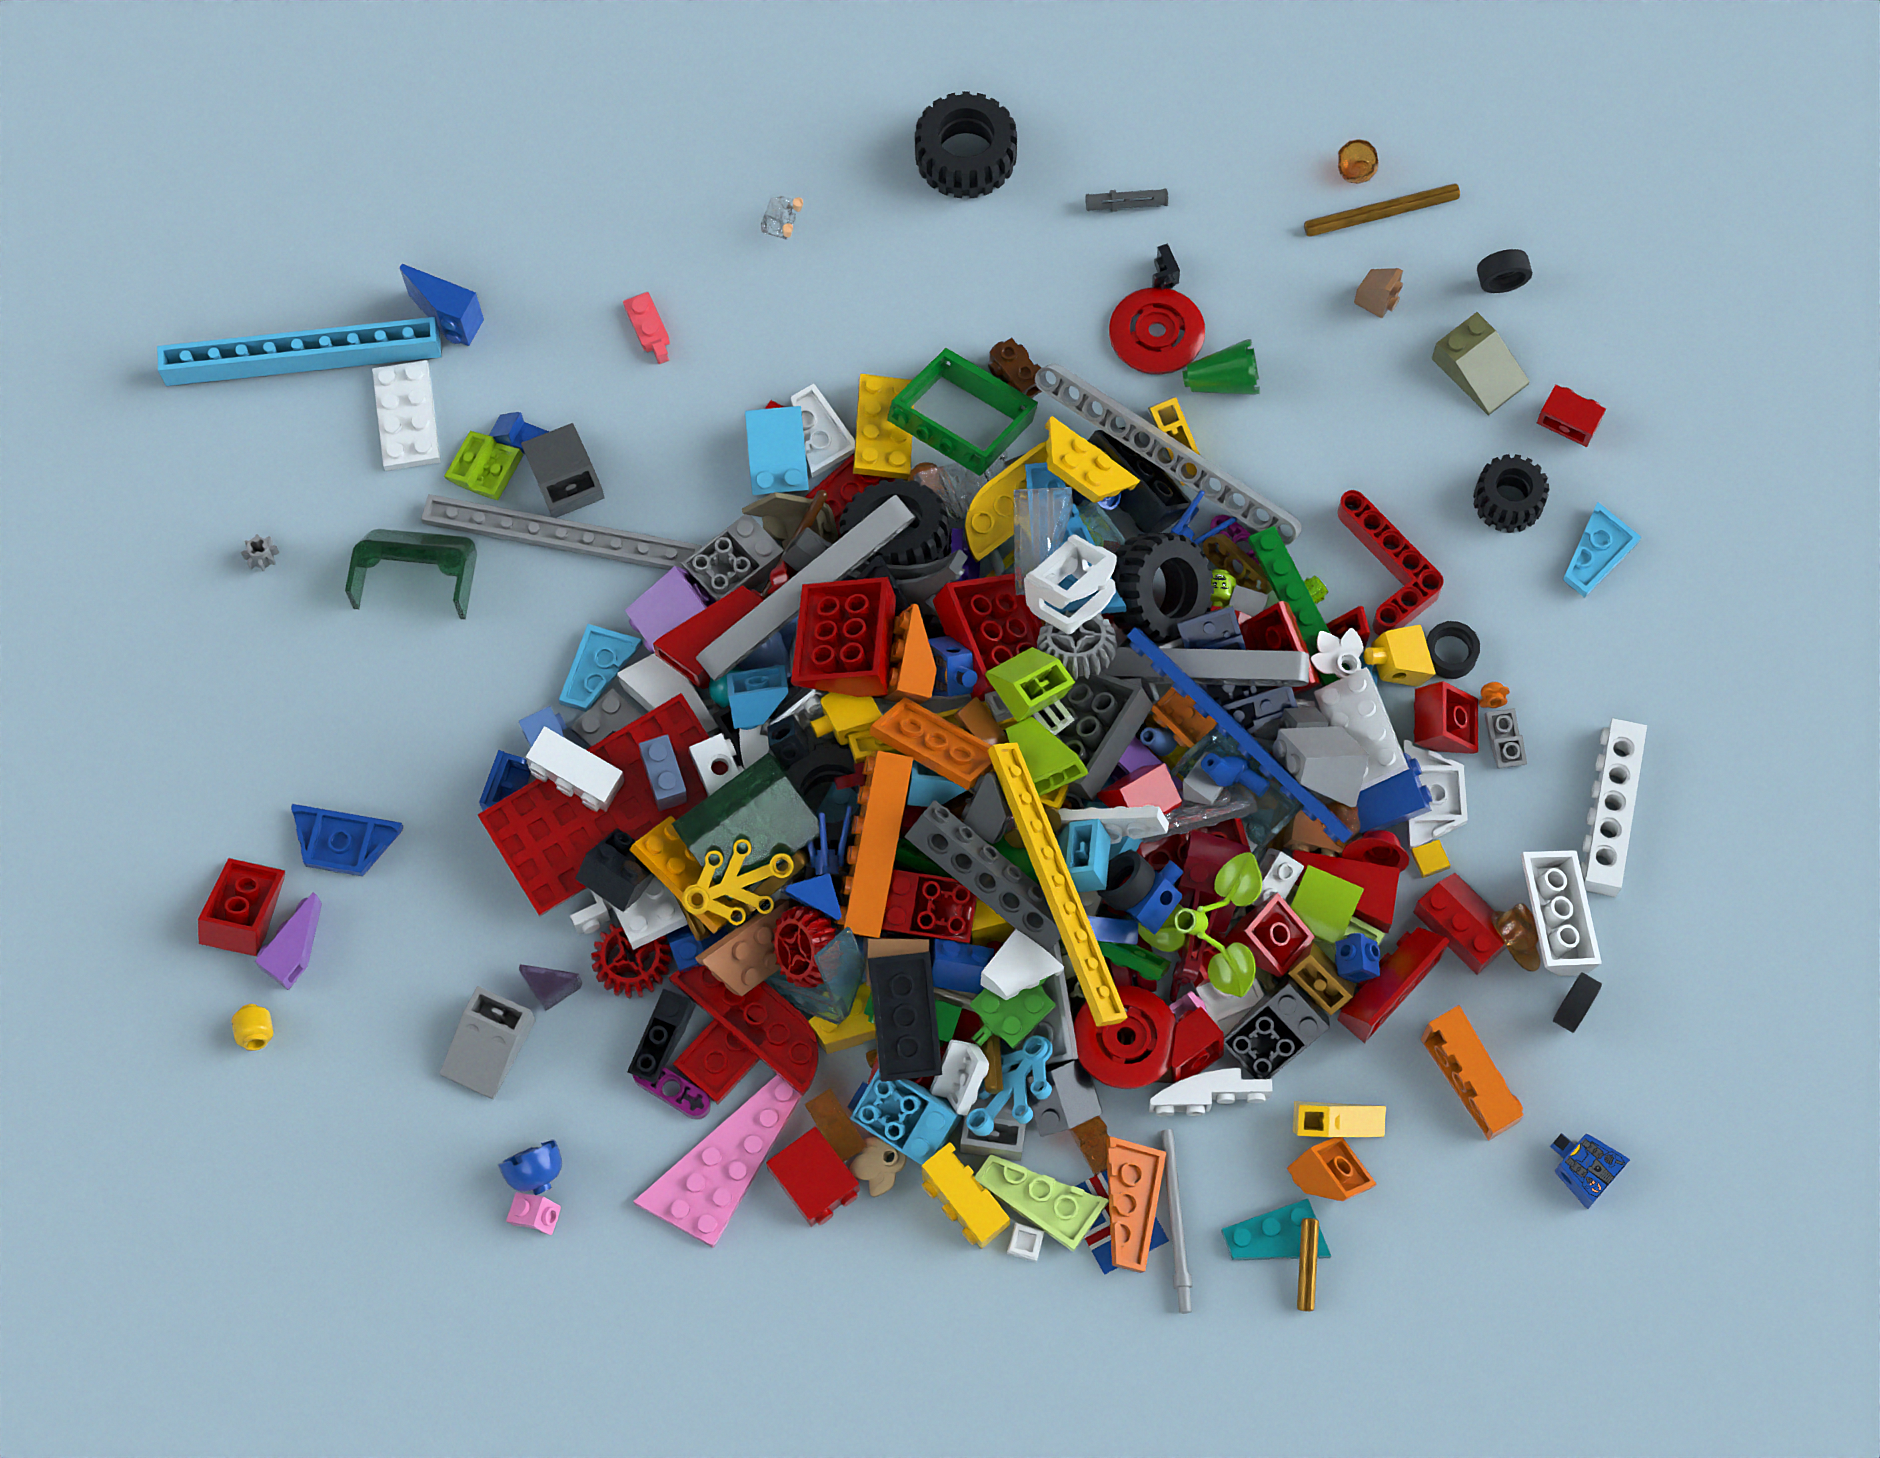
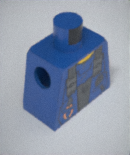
M951 636L928 639L937 669L932 696L952 697L972 693L973 686L978 678L977 673L973 671L972 652Z
M1561 1133L1550 1146L1564 1158L1555 1169L1556 1174L1587 1209L1591 1207L1630 1161L1623 1154L1589 1134H1585L1577 1144H1574Z

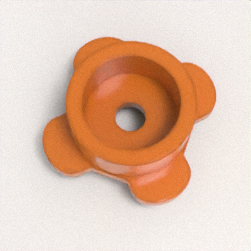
M1490 682L1481 688L1482 699L1479 701V706L1482 708H1498L1506 705L1508 702L1506 695L1510 693L1509 688L1499 682Z

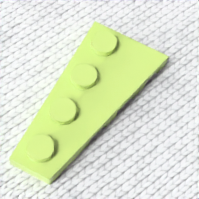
M990 1154L974 1176L983 1188H987L994 1197L1073 1252L1109 1203V1199L1094 1196L1084 1192L1083 1189L1068 1186L1056 1181L1052 1177L1037 1174L1026 1167Z

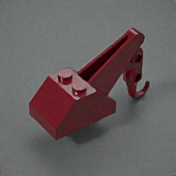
M1192 829L1189 833L1180 869L1184 873L1177 879L1174 886L1182 894V899L1178 904L1183 908L1197 910L1199 906H1207L1224 900L1226 897L1220 896L1215 891L1216 876L1220 869L1232 858L1249 852L1250 846ZM1232 901L1226 906L1205 912L1208 919L1206 935L1209 936L1210 931L1221 934L1226 933L1236 908ZM1186 934V942L1182 947V959L1176 962L1170 989V1001L1172 1003L1176 1002L1181 986L1191 983V981L1194 982L1197 979L1207 942L1201 939L1196 958H1192L1195 935Z

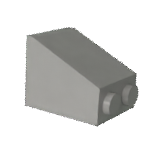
M1341 726L1279 729L1277 739L1273 745V756L1302 786L1349 807H1356L1369 754Z

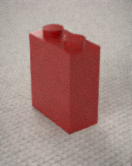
M816 1126L766 1162L768 1171L810 1227L816 1223L818 1225L824 1224L834 1215L833 1210L840 1205L846 1207L858 1198L857 1193L860 1191L858 1181Z

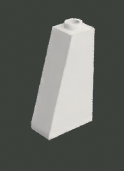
M655 653L617 673L623 690L647 711L650 712L682 693L708 736L711 738L720 734L717 724L691 682L658 658Z

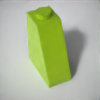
M1030 717L1005 729L1009 742L1018 743L1039 797L1089 774L1078 755L1035 718Z

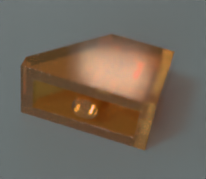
M831 1088L804 1104L824 1138L843 1162L867 1148V1145Z

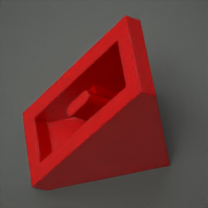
M1358 606L1326 623L1330 633L1339 639L1349 629L1353 628L1361 638L1363 649H1366L1370 629L1363 606Z

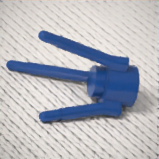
M1200 490L1170 533L1184 535L1199 545L1207 538L1236 522L1237 518L1232 517L1193 540L1192 537L1195 534L1188 525L1198 513L1199 507L1196 506L1205 494L1203 490Z
M848 806L846 810L837 855H835V850H828L825 814L823 812L819 813L821 850H817V854L808 823H803L802 826L811 859V868H815V875L839 874V867L844 866V853L851 823L852 806Z

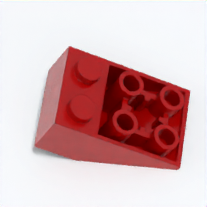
M892 869L881 930L884 933L909 937L936 938L970 943L978 897L953 878Z

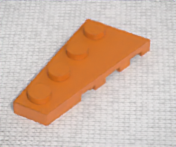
M1109 1136L1106 1138L1112 1266L1143 1273L1146 1270L1166 1152Z

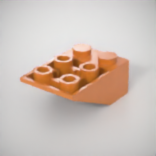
M912 604L894 618L893 634L895 635L891 648L887 695H883L882 699L898 703L906 697L920 705L932 696L937 669L917 604Z

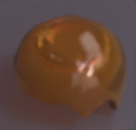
M1362 139L1348 141L1338 151V170L1345 181L1360 184L1370 181L1376 174L1379 165L1378 155L1375 147L1369 141Z

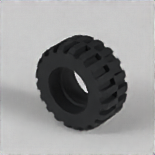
M962 91L961 95L951 93L947 94L946 99L938 98L933 101V107H926L922 112V117L918 118L914 136L916 165L919 166L920 175L924 179L927 178V184L932 188L939 187L940 193L948 195V193L954 194V198L962 199V196H969V199L978 198V194H990L993 192V187L1000 188L1005 183V178H1010L1013 166L1016 165L1017 131L1015 121L1010 117V112L1004 106L999 107V101L994 98L986 99V95L981 93L971 95L970 91ZM969 133L982 137L990 146L976 156L960 157L946 151L942 144L952 136Z
M895 479L894 482H888L887 480L879 481V484L876 486L871 484L864 488V492H858L852 497V503H847L840 517V534L843 537L888 499L897 495L915 516V519L908 527L915 528L916 530L903 538L890 540L866 561L872 562L876 556L881 555L886 565L909 566L927 564L947 557L951 549L952 539L946 506L943 504L941 497L933 492V489L926 485L921 487L917 481L910 480L909 482H904V479Z
M1177 533L1138 534L1137 537H1131L1126 540L1124 545H1121L1114 553L1117 556V562L1111 577L1115 581V588L1120 598L1123 599L1126 605V612L1109 614L1114 616L1113 622L1118 629H1122L1124 635L1127 636L1135 627L1139 628L1154 643H1168L1181 638L1177 622L1204 614L1211 609L1212 601H1210L1211 594H1214V586H1211L1212 570L1207 567L1209 562L1206 556L1200 554V547L1188 537L1178 535ZM1159 567L1163 572L1166 584L1165 598L1160 609L1155 604L1152 590L1153 579Z
M832 742V747L824 748L823 743L814 745V750L809 752V756L786 766V771H780L777 778L778 785L775 786L774 791L777 823L780 831L785 833V840L791 846L796 844L798 851L803 849L806 854L809 852L802 826L804 822L808 823L816 854L817 850H821L819 820L811 817L805 811L803 799L808 791L816 785L824 782H835L834 778L855 773L853 764L856 763L850 745L847 749H842L839 743ZM858 785L850 787L858 795ZM859 804L858 809L851 816L844 855L847 854L848 846H854L856 834H851L854 816L860 815L861 804ZM844 820L835 823L825 822L828 850H835V855L838 853Z

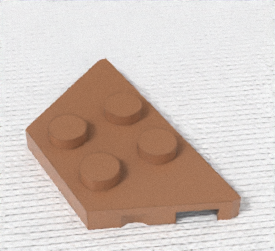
M778 899L774 902V908L770 913L762 914L759 912L696 956V961L701 965H705L712 972L711 974L717 980L724 982L725 987L733 994L743 996L781 969L780 965H775L777 957L776 954L772 953L775 951V945L771 942L775 938L772 929L777 927L776 920L781 918L782 913L789 910L788 900Z

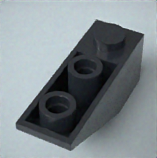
M663 988L627 1073L656 1084L682 1038L696 1007L691 999Z

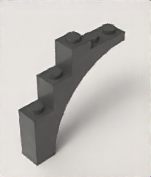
M807 527L790 542L781 559L796 572H800L833 544L825 541ZM958 549L943 559L927 564L909 566L888 564L887 567L910 606L917 604L921 617H923L925 614L930 616L936 611L932 600L949 581L956 582L964 573L962 566L968 556ZM864 561L841 581L855 580L871 562Z

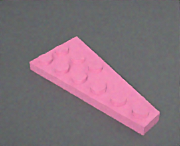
M777 1074L633 1201L634 1204L714 1248L802 1095Z

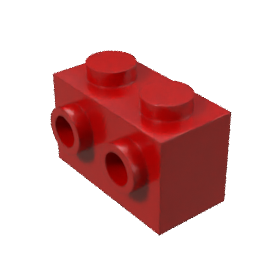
M1555 384L1541 409L1537 424L1588 447L1607 408L1602 407L1595 400L1586 399L1575 394L1570 388L1560 387Z

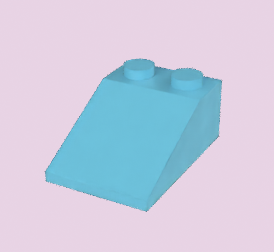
M801 406L745 411L752 495L809 490Z

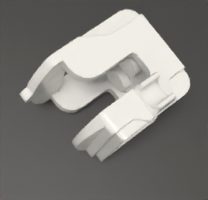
M1071 535L1068 541L1024 578L1027 606L1037 617L1066 634H1072L1083 623L1100 613L1116 593L1115 581L1110 579L1114 572L1117 556L1103 547L1094 546L1077 535ZM1072 574L1078 579L1068 590L1058 586L1068 575ZM1099 591L1070 618L1044 603L1045 600L1051 605L1063 609L1069 602L1085 598Z

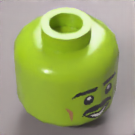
M1214 569L1212 570L1213 578H1211L1214 594H1211L1210 601H1212L1213 606L1226 607L1229 605L1237 585L1236 579L1226 570Z

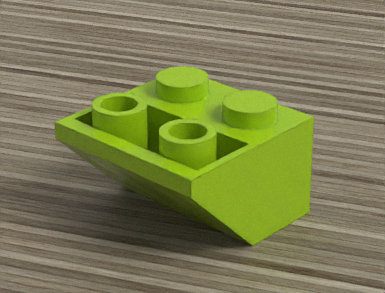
M1033 647L984 674L1018 723L1064 698L1075 684V681L1059 658Z

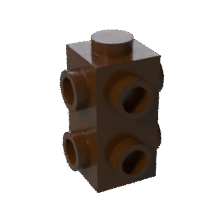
M1011 337L1007 341L998 342L992 347L989 352L988 367L993 376L999 377L1003 382L1030 398L1042 392L1035 383L1036 373L1041 367L1038 364H1033L1029 359L1026 348L1022 344L1018 345Z

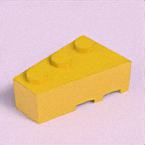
M866 982L808 1020L816 1040L826 1054L861 1045L865 1041L876 1038L874 1024L868 1022V1015L863 1014L871 992L870 986H866Z
M949 1142L921 1165L922 1180L924 1181L921 1185L932 1199L937 1196L944 1204L941 1209L952 1222L957 1220L964 1229L961 1232L971 1245L977 1243L983 1249L1010 1226V1218L987 1188H983L972 1175L974 1172L969 1165L964 1166L955 1156L953 1151L956 1149Z

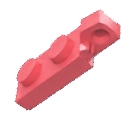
M649 292L624 300V308L643 350H646L647 353L653 351L659 364L669 361L668 352L665 347L670 344L669 337Z

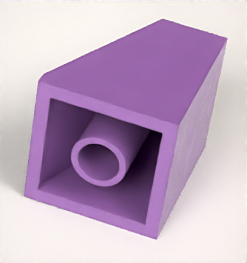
M674 566L626 608L625 611L631 618L629 624L636 632L643 635L646 640L644 645L653 654L655 653L653 643L659 637L716 601L687 570Z

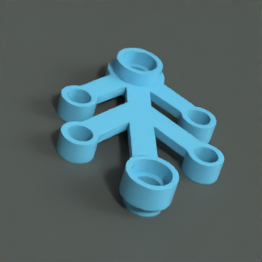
M1038 1035L1032 1036L1025 1041L1022 1050L1007 1055L1001 1054L1003 1090L998 1092L986 1109H974L966 1120L968 1128L975 1135L986 1136L993 1131V1119L1013 1093L1014 1107L1012 1109V1116L1020 1124L1028 1123L1032 1119L1033 1111L1027 1105L1026 1076L1032 1068L1034 1082L1030 1087L1031 1092L1040 1100L1046 1099L1051 1094L1052 1087L1046 1081L1045 1062L1050 1058L1053 1046L1047 1038ZM1021 1063L1016 1070L1009 1072L1011 1065ZM984 1078L979 1086L977 1096L981 1100L991 1095V1093H987L985 1090Z

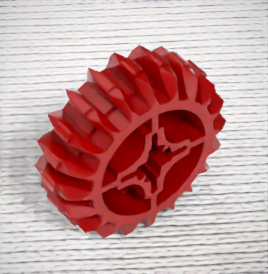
M797 906L783 912L781 918L776 920L777 927L772 929L775 938L771 940L775 945V951L772 953L776 954L777 957L775 965H780L781 975H786L788 983H794L795 987L802 988L818 987V985L830 981V977L836 974L835 967L840 965L837 955L841 953L837 949L839 940L835 937L836 929L831 928V918H825L824 912L818 911L811 906Z
M610 924L609 929L611 933L607 934L601 931L600 937L604 942L595 941L594 948L597 951L591 953L592 960L596 961L592 964V969L594 972H598L596 975L597 981L604 982L603 986L607 991L614 987L613 992L616 996H619L625 990V995L629 999L632 997L633 991H637L638 996L642 997L644 994L642 989L646 987L649 992L653 993L655 989L652 983L655 982L662 985L664 981L660 974L669 975L670 972L666 965L672 963V957L667 955L671 952V947L669 944H665L667 941L666 935L633 950L631 944L627 941L628 938L622 926L616 929L615 925ZM618 945L620 952L613 959L614 962L608 965L609 955L613 948ZM625 949L628 951L630 955L633 954L634 957L636 956V962L638 967L635 965L634 962H630L629 959H627ZM655 951L654 962L646 972L643 964L650 957L649 954ZM626 972L634 973L637 977L624 978L616 974L619 973L620 975H622Z

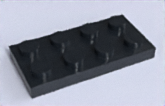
M930 952L867 958L880 1081L886 1082L942 1075Z

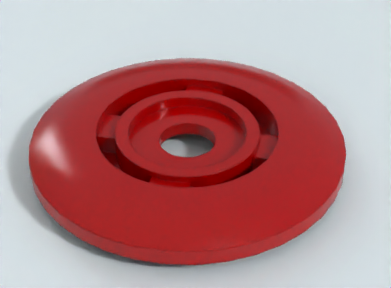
M1151 287L1131 293L1116 306L1110 319L1109 338L1115 353L1131 368L1148 374H1167L1186 367L1187 364L1191 363L1198 356L1205 339V323L1200 310L1188 297L1168 288L1162 290L1161 287ZM1138 313L1141 314L1136 321L1135 331L1130 332V326L1134 317ZM1153 324H1161L1166 331L1162 336L1156 337L1150 334L1149 327ZM1179 329L1185 331L1182 340L1175 347H1172L1178 339Z
M1118 986L1116 990L1123 1007L1127 1009L1125 1012L1128 1018L1121 1023L1097 1027L1086 1001L1074 1022L1077 1055L1083 1068L1099 1082L1114 1088L1136 1089L1159 1080L1172 1066L1177 1021L1169 1006L1154 993L1135 986ZM1123 1028L1131 1029L1135 1033V1041L1130 1045L1121 1044L1117 1039L1119 1030ZM1146 1051L1150 1052V1055L1140 1062L1124 1064L1125 1060H1135Z

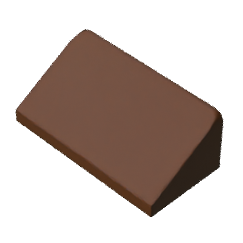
M977 696L953 714L965 731L990 745L1010 743L1008 736Z

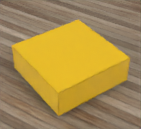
M1439 839L1411 850L1412 857L1422 878L1450 869L1451 864Z

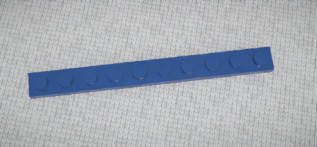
M1133 628L1127 635L1132 641L1129 646L1141 657L1146 654L1153 661L1150 666L1160 676L1164 677L1167 674L1174 681L1172 687L1182 697L1185 698L1189 695L1196 702L1193 707L1204 718L1210 715L1217 722L1215 728L1225 738L1228 739L1232 736L1239 743L1236 748L1247 759L1253 756L1261 764L1258 769L1269 780L1275 777L1282 784L1279 789L1290 800L1293 801L1297 798L1304 805L1301 810L1312 821L1318 818L1326 826L1323 831L1334 842L1340 839L1345 843L1354 834L1305 786L1300 785L1278 760L1139 628Z

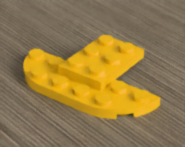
M1046 441L1032 448L991 479L972 499L965 518V538L968 549L976 563L1018 531H1020L1032 547L1025 464L1047 462ZM1093 445L1095 448H1097V449L1100 450L1102 453H1104V452H1103L1101 449H1099L1097 446ZM1065 483L1068 493L1074 489ZM1079 514L1083 524L1086 525L1094 543L1096 544L1100 540L1097 538V536L1093 533V531L1090 529V527Z

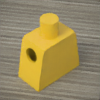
M1421 625L1386 631L1371 643V647L1366 648L1364 651L1365 663L1367 665H1376L1382 681L1419 687L1436 674Z
M830 692L820 700L824 716L811 721L810 725L817 738L833 732L838 743L845 745L849 744L848 734L870 729L871 725L882 714L872 696L854 697Z

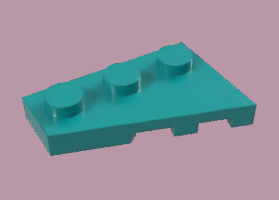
M1307 1198L1223 1228L1221 1233L1232 1260L1300 1259L1302 1219H1316V1216ZM1319 1226L1317 1257L1319 1259L1331 1258L1330 1251Z

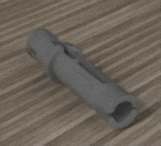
M1166 188L1129 192L1110 190L1109 193L1086 194V210L1110 209L1111 212H1117V209L1168 206V191ZM1152 197V199L1130 201L1132 198ZM1124 199V201L1102 203L1103 200Z

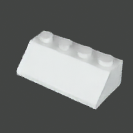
M1577 851L1521 853L1545 968L1557 976H1578L1581 972L1589 973L1602 963Z

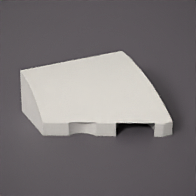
M1015 929L981 972L980 985L1001 998L1008 1000L1018 995L1023 989H1031L1039 985L1040 980L1052 974L1060 975L1063 972L1064 966L1043 947Z

